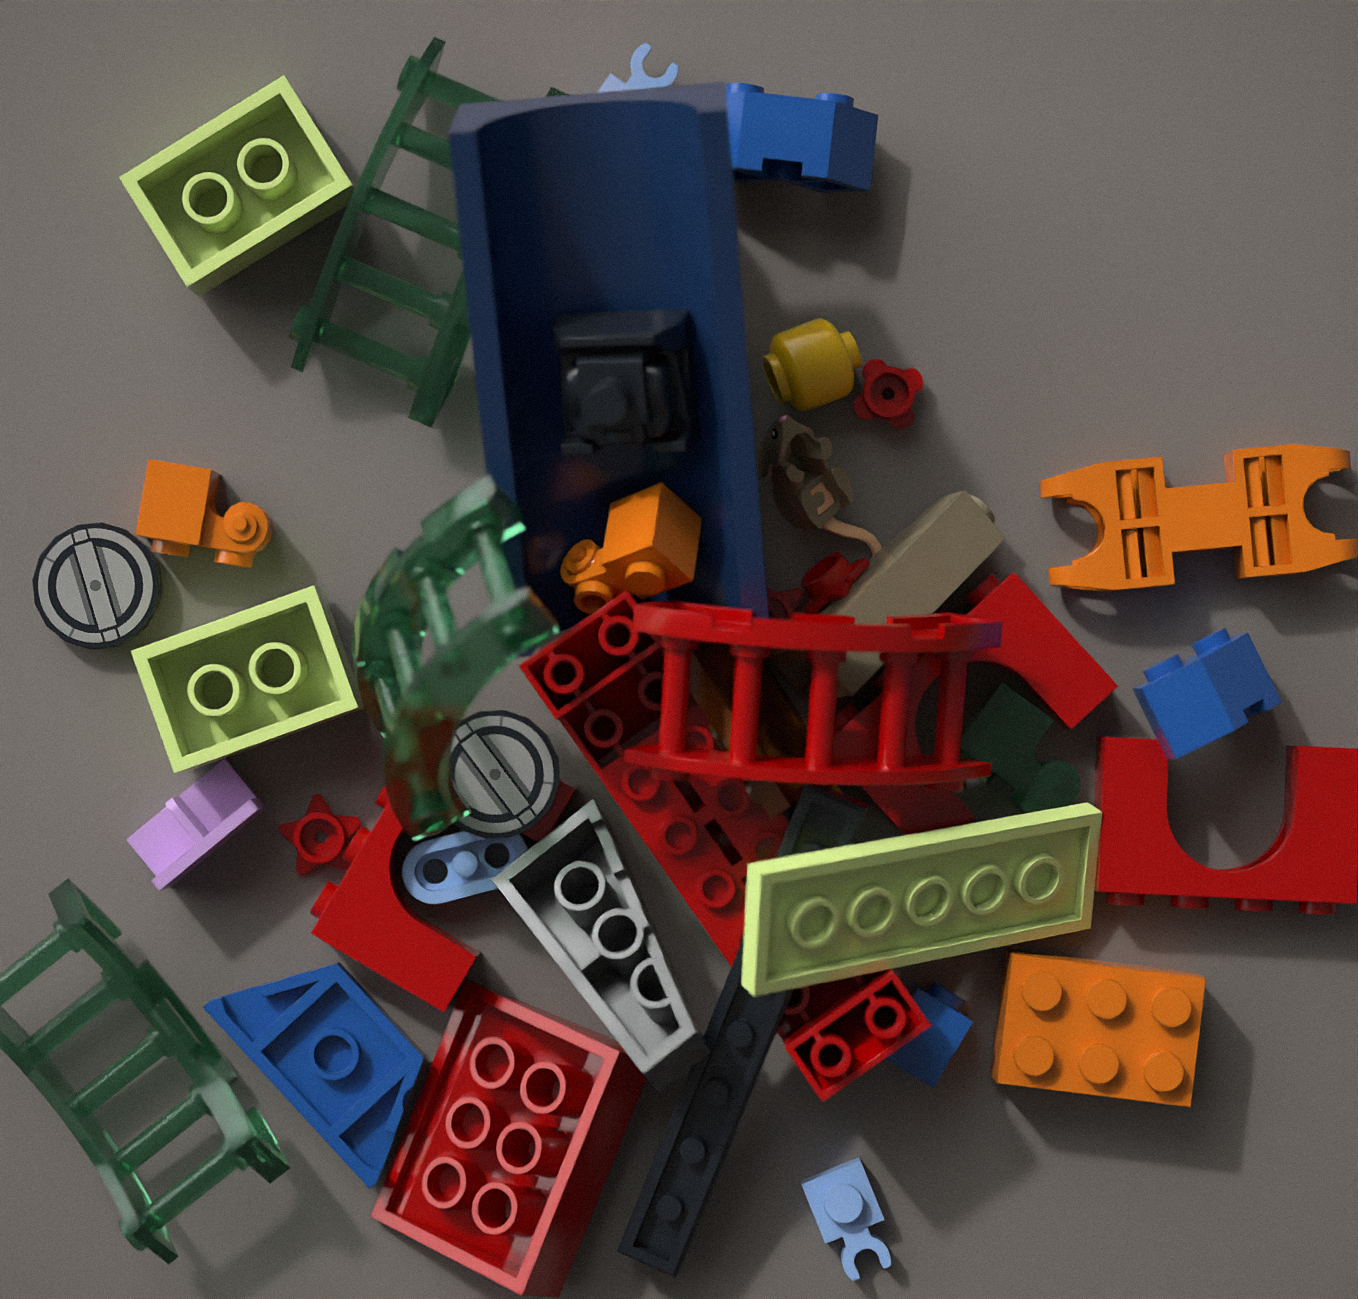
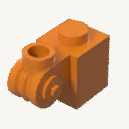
M148 459L135 535L153 540L151 552L189 558L191 546L216 550L214 562L252 568L254 556L270 543L274 530L270 515L263 508L249 502H239L232 505L226 511L224 517L217 512L215 506L221 474L216 471Z
M663 483L612 502L603 548L601 549L592 540H582L567 552L562 561L560 576L567 585L574 588L575 605L583 612L593 614L626 590L630 595L635 594L639 599L643 600L693 581L702 518Z

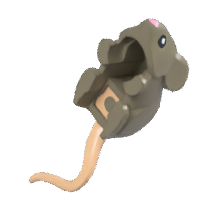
M790 416L777 418L764 435L762 443L755 449L758 479L772 478L773 498L779 512L789 523L797 528L823 529L840 537L860 540L868 545L873 556L877 554L882 547L873 534L863 528L846 524L833 517L839 509L854 502L852 485L845 470L841 466H831L828 460L832 455L830 439L828 437L816 438L814 431L805 425L797 423Z

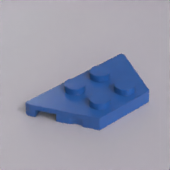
M340 962L213 998L206 1003L203 1008L363 1183L369 1189L374 1186L380 1178L426 1056Z

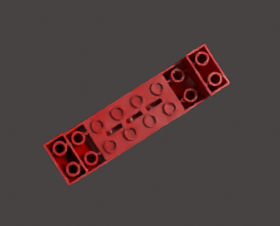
M626 590L518 666L553 717L564 726L732 967L744 937L748 864L775 859L789 822L783 814L770 819L765 809L755 804L748 795L744 786V779L690 773V779L661 780L650 776L651 767L624 762L625 749L659 743L665 647L659 646V635L633 631L634 604L636 602ZM689 696L685 746L723 751L711 736L709 730L710 722L696 700ZM888 969L795 988L777 1033L783 1041L784 1048L823 1102L928 1029L931 1024L894 971Z

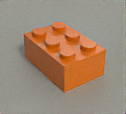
M1005 948L990 1076L996 1083L1191 1107L1206 978L1190 971Z

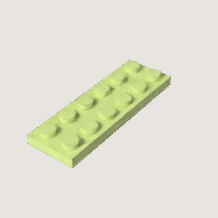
M1087 802L748 864L741 985L753 996H759L1091 929L1102 812Z

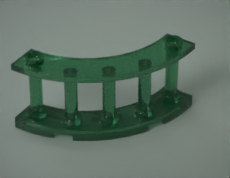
M433 37L421 58L410 55L403 67L397 84V91L401 92L377 139L356 185L330 248L310 306L305 303L302 304L289 333V339L298 342L291 368L303 372L318 347L322 345L408 382L406 389L416 393L408 418L430 428L434 425L453 392L471 340L464 272L462 270L453 294L443 291L439 296L352 259L367 218L369 214H372L458 251L457 258L462 260L457 222L380 190L399 148L452 170L449 141L412 125L428 97L455 109H458L460 104L502 101L437 73L446 41ZM551 87L546 97L570 94ZM342 283L429 319V327L438 330L429 357L420 354L418 359L331 322L330 319Z
M490 474L457 493L420 522L423 533L404 552L398 548L392 550L373 576L360 602L353 625L351 653L354 660L357 686L369 718L384 737L382 772L385 788L394 814L401 826L415 842L426 836L440 833L449 824L471 814L469 803L458 791L452 779L450 767L453 739L459 723L470 704L491 679L516 657L559 631L554 617L526 586L516 591L502 543L526 528L520 509ZM478 561L492 606L458 631L447 592ZM429 626L436 652L422 665V643Z
M68 878L48 894L58 916V920L53 923L55 930L0 973V1048L45 1097L91 1160L123 1217L118 1221V1225L127 1241L140 1252L148 1248L169 1265L179 1256L165 1228L166 1224L237 1168L245 1171L251 1167L271 1184L289 1170L290 1166L259 1109L253 1106L247 1112L244 1111L230 1087L232 1083L239 1079L198 1020L148 959L138 965L115 941V939L122 935L121 929ZM83 949L103 969L101 971L103 979L33 1035L29 1036L2 1005L69 951L72 950L78 953ZM120 999L125 1002L130 999L151 1024L147 1028L148 1036L76 1092L47 1055L116 1000ZM164 1055L168 1058L175 1056L193 1082L189 1086L190 1094L119 1150L93 1112ZM205 1114L211 1117L214 1116L225 1135L220 1140L221 1148L154 1202H151L134 1171Z

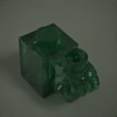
M995 683L962 729L960 751L964 754L961 758L991 763V775L978 779L989 785L994 776H996L1002 782L1012 787L1016 791L1009 801L1025 813L1069 806L1077 798L1080 791V778L1078 772L1071 764L1064 761L1049 760L1039 765L1035 759V746L1054 719L1004 683Z

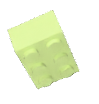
M284 75L119 177L185 285L198 297L360 198Z
M315 585L131 651L174 773H183L366 708L324 590Z

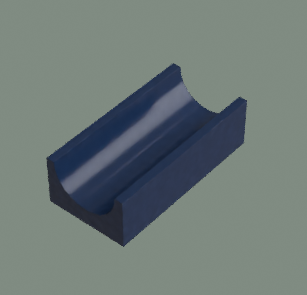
M725 82L460 104L449 129L448 137L506 659L533 656L534 651L545 640L576 626L591 615L583 612L575 605L574 588L567 585L560 576V567L564 557L575 544L586 539L592 540L602 549L611 503L659 483L667 486L702 518L693 581L643 600L633 594L631 596L636 604L679 600L723 607L752 609L753 618L769 619ZM689 309L701 438L686 451L654 452L653 443H647L644 446L633 445L632 443L629 445L613 443L593 454H562L561 444L565 435L561 393L560 355L554 354L552 325L560 313Z

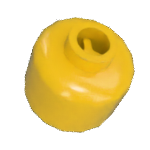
M822 318L814 319L776 334L770 343V354L762 358L764 372L776 400L780 404L789 402L793 408L802 412L812 410L850 394L854 386L853 370L862 366L861 355L852 334L849 331L839 333L830 321Z

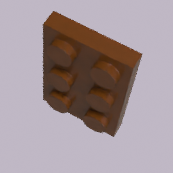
M699 640V647L692 649L689 696L696 700L710 722L709 730L716 744L723 751L730 752L736 656L730 654V644ZM763 658L756 755L806 758L808 727ZM744 779V786L748 795L755 804L765 809L770 819L795 808L805 783ZM821 784L828 788L834 786V784Z

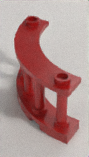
M679 600L634 604L633 631L659 635V646L665 647L659 743L625 749L624 762L651 767V777L669 781L690 779V773L789 783L834 785L925 784V787L935 790H963L965 780L991 775V763L960 757L967 661L974 660L975 650L1001 647L1003 621L945 612L886 616V624H855L856 617L850 615L794 613L793 620L753 618L752 609L723 607ZM699 640L730 644V654L736 656L730 752L685 746L692 649L699 647ZM770 647L807 650L806 659L812 660L806 758L756 755L763 658L770 657ZM847 652H879L878 660L885 662L877 759H832L839 663L846 662ZM919 652H935V657L941 659L934 753L905 757L912 664H918Z

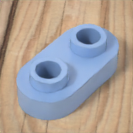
M461 831L426 840L413 847L404 860L402 877L407 890L416 899L429 904L444 903L499 889L492 881V878L529 850L521 833L510 838L485 839ZM501 843L508 848L510 857L505 866L494 867L489 864L486 859V850L489 845ZM430 859H440L446 864L448 874L443 882L434 883L426 877L424 868Z

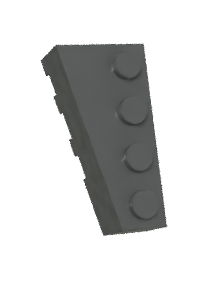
M592 799L494 876L492 881L637 1067L660 1093L707 1056L710 1050L612 827L595 800Z

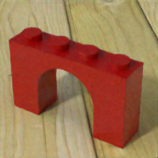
M1015 572L1008 574L1001 581L994 573H991L965 597L972 608L964 615L1003 621L1001 647L975 650L974 660L967 662L995 665L1012 674L1063 729L1071 730L1118 687L1114 680ZM922 652L919 655L918 664H912L905 757L922 755L916 737V713L925 690L940 675L941 659L935 657V652ZM884 671L871 682L872 687L878 693L860 710L851 701L835 715L833 759L878 758ZM925 784L858 785L903 836L965 825L976 817L953 791L930 789L925 787Z
M442 711L436 721L429 716L424 718L407 748L416 753L412 763L404 776L396 771H393L375 801L376 805L384 809L371 831L363 826L359 828L342 857L351 866L339 886L328 881L309 913L319 919L311 932L312 935L442 1012H445L481 952L424 919L412 909L399 888L395 862L400 840L409 825L422 813L439 805L432 791L431 763L439 741L456 722L461 720L448 711ZM560 778V785L552 808L534 827L522 833L539 842L552 832L577 788Z
M1097 737L1094 807L1102 812L1095 891L1107 892L1106 904L1145 906V894L1171 895L1170 907L1209 909V897L1234 898V910L1273 912V900L1298 901L1299 913L1337 915V903L1357 904V748L1286 745L1284 811L1281 826L1275 839L1260 856L1249 863L1235 868L1213 869L1203 866L1189 857L1179 846L1172 834L1167 817L1169 759L1165 757L1157 739Z

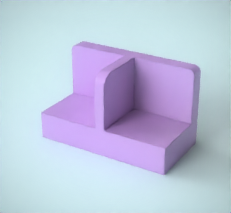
M224 758L180 796L172 797L165 803L166 807L126 840L155 874L156 877L151 882L158 891H162L176 884L268 808V806L228 758Z

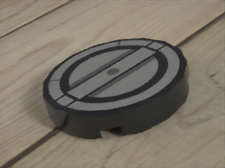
M103 522L76 525L55 536L39 556L32 579L34 603L45 625L65 642L88 649L119 647L138 637L153 618L163 593L160 567L149 546L128 530Z
M507 710L479 711L456 722L439 741L431 763L432 791L443 814L462 831L485 839L510 838L534 827L552 808L560 785L559 756L548 734L530 718Z

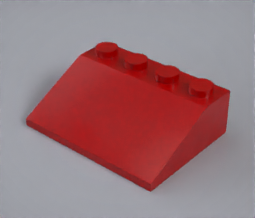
M465 980L370 1217L521 1296L559 1297L647 1078L618 1041L473 981Z

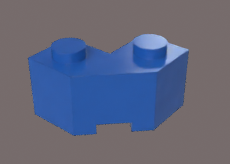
M729 83L726 85L734 183L783 181L821 193L870 191L878 124L877 114L853 107L854 98L842 94L819 93L816 95V99L767 94L764 93L763 87L747 83Z
M1226 627L1191 643L1195 655L1181 661L1179 655L1176 654L1143 670L1147 682L1133 688V691L1167 759H1177L1247 724V718L1261 714L1282 703L1249 633L1230 637Z

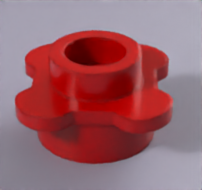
M881 359L868 361L862 369V375L865 379L862 393L853 402V410L856 416L861 420H869L875 417L889 421L894 429L907 428L914 420V412L911 407L915 393L919 392L923 387L922 375L914 368H907L903 371L897 367L887 366ZM886 388L892 389L894 392L893 399H884L882 391Z

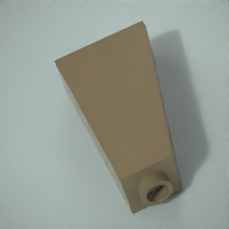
M963 490L939 497L868 561L870 566L852 582L849 594L845 598L827 603L814 614L850 615L856 617L855 624H886V616L932 614L1006 537L994 524L995 517L991 509L976 496L969 495ZM772 647L770 649V657L765 659L804 703L810 702L812 660L806 659L807 650ZM847 652L846 662L839 663L837 698L853 695L885 663L878 660L879 652Z

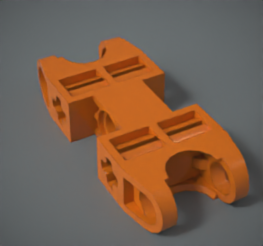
M1300 444L1235 449L1223 454L1226 483L1185 487H1165L1162 456L1100 462L1039 482L1040 499L1066 498V504L1078 505L1087 510L1094 518L1097 527L1096 542L1089 553L1073 560L1072 565L1047 568L1049 586L1098 592L1167 587L1175 584L1172 554L1233 549L1236 580L1295 575L1358 557V538L1336 540L1335 533H1325L1313 527L1306 518L1303 508L1304 496L1314 482L1329 476L1331 472L1351 469L1350 451Z

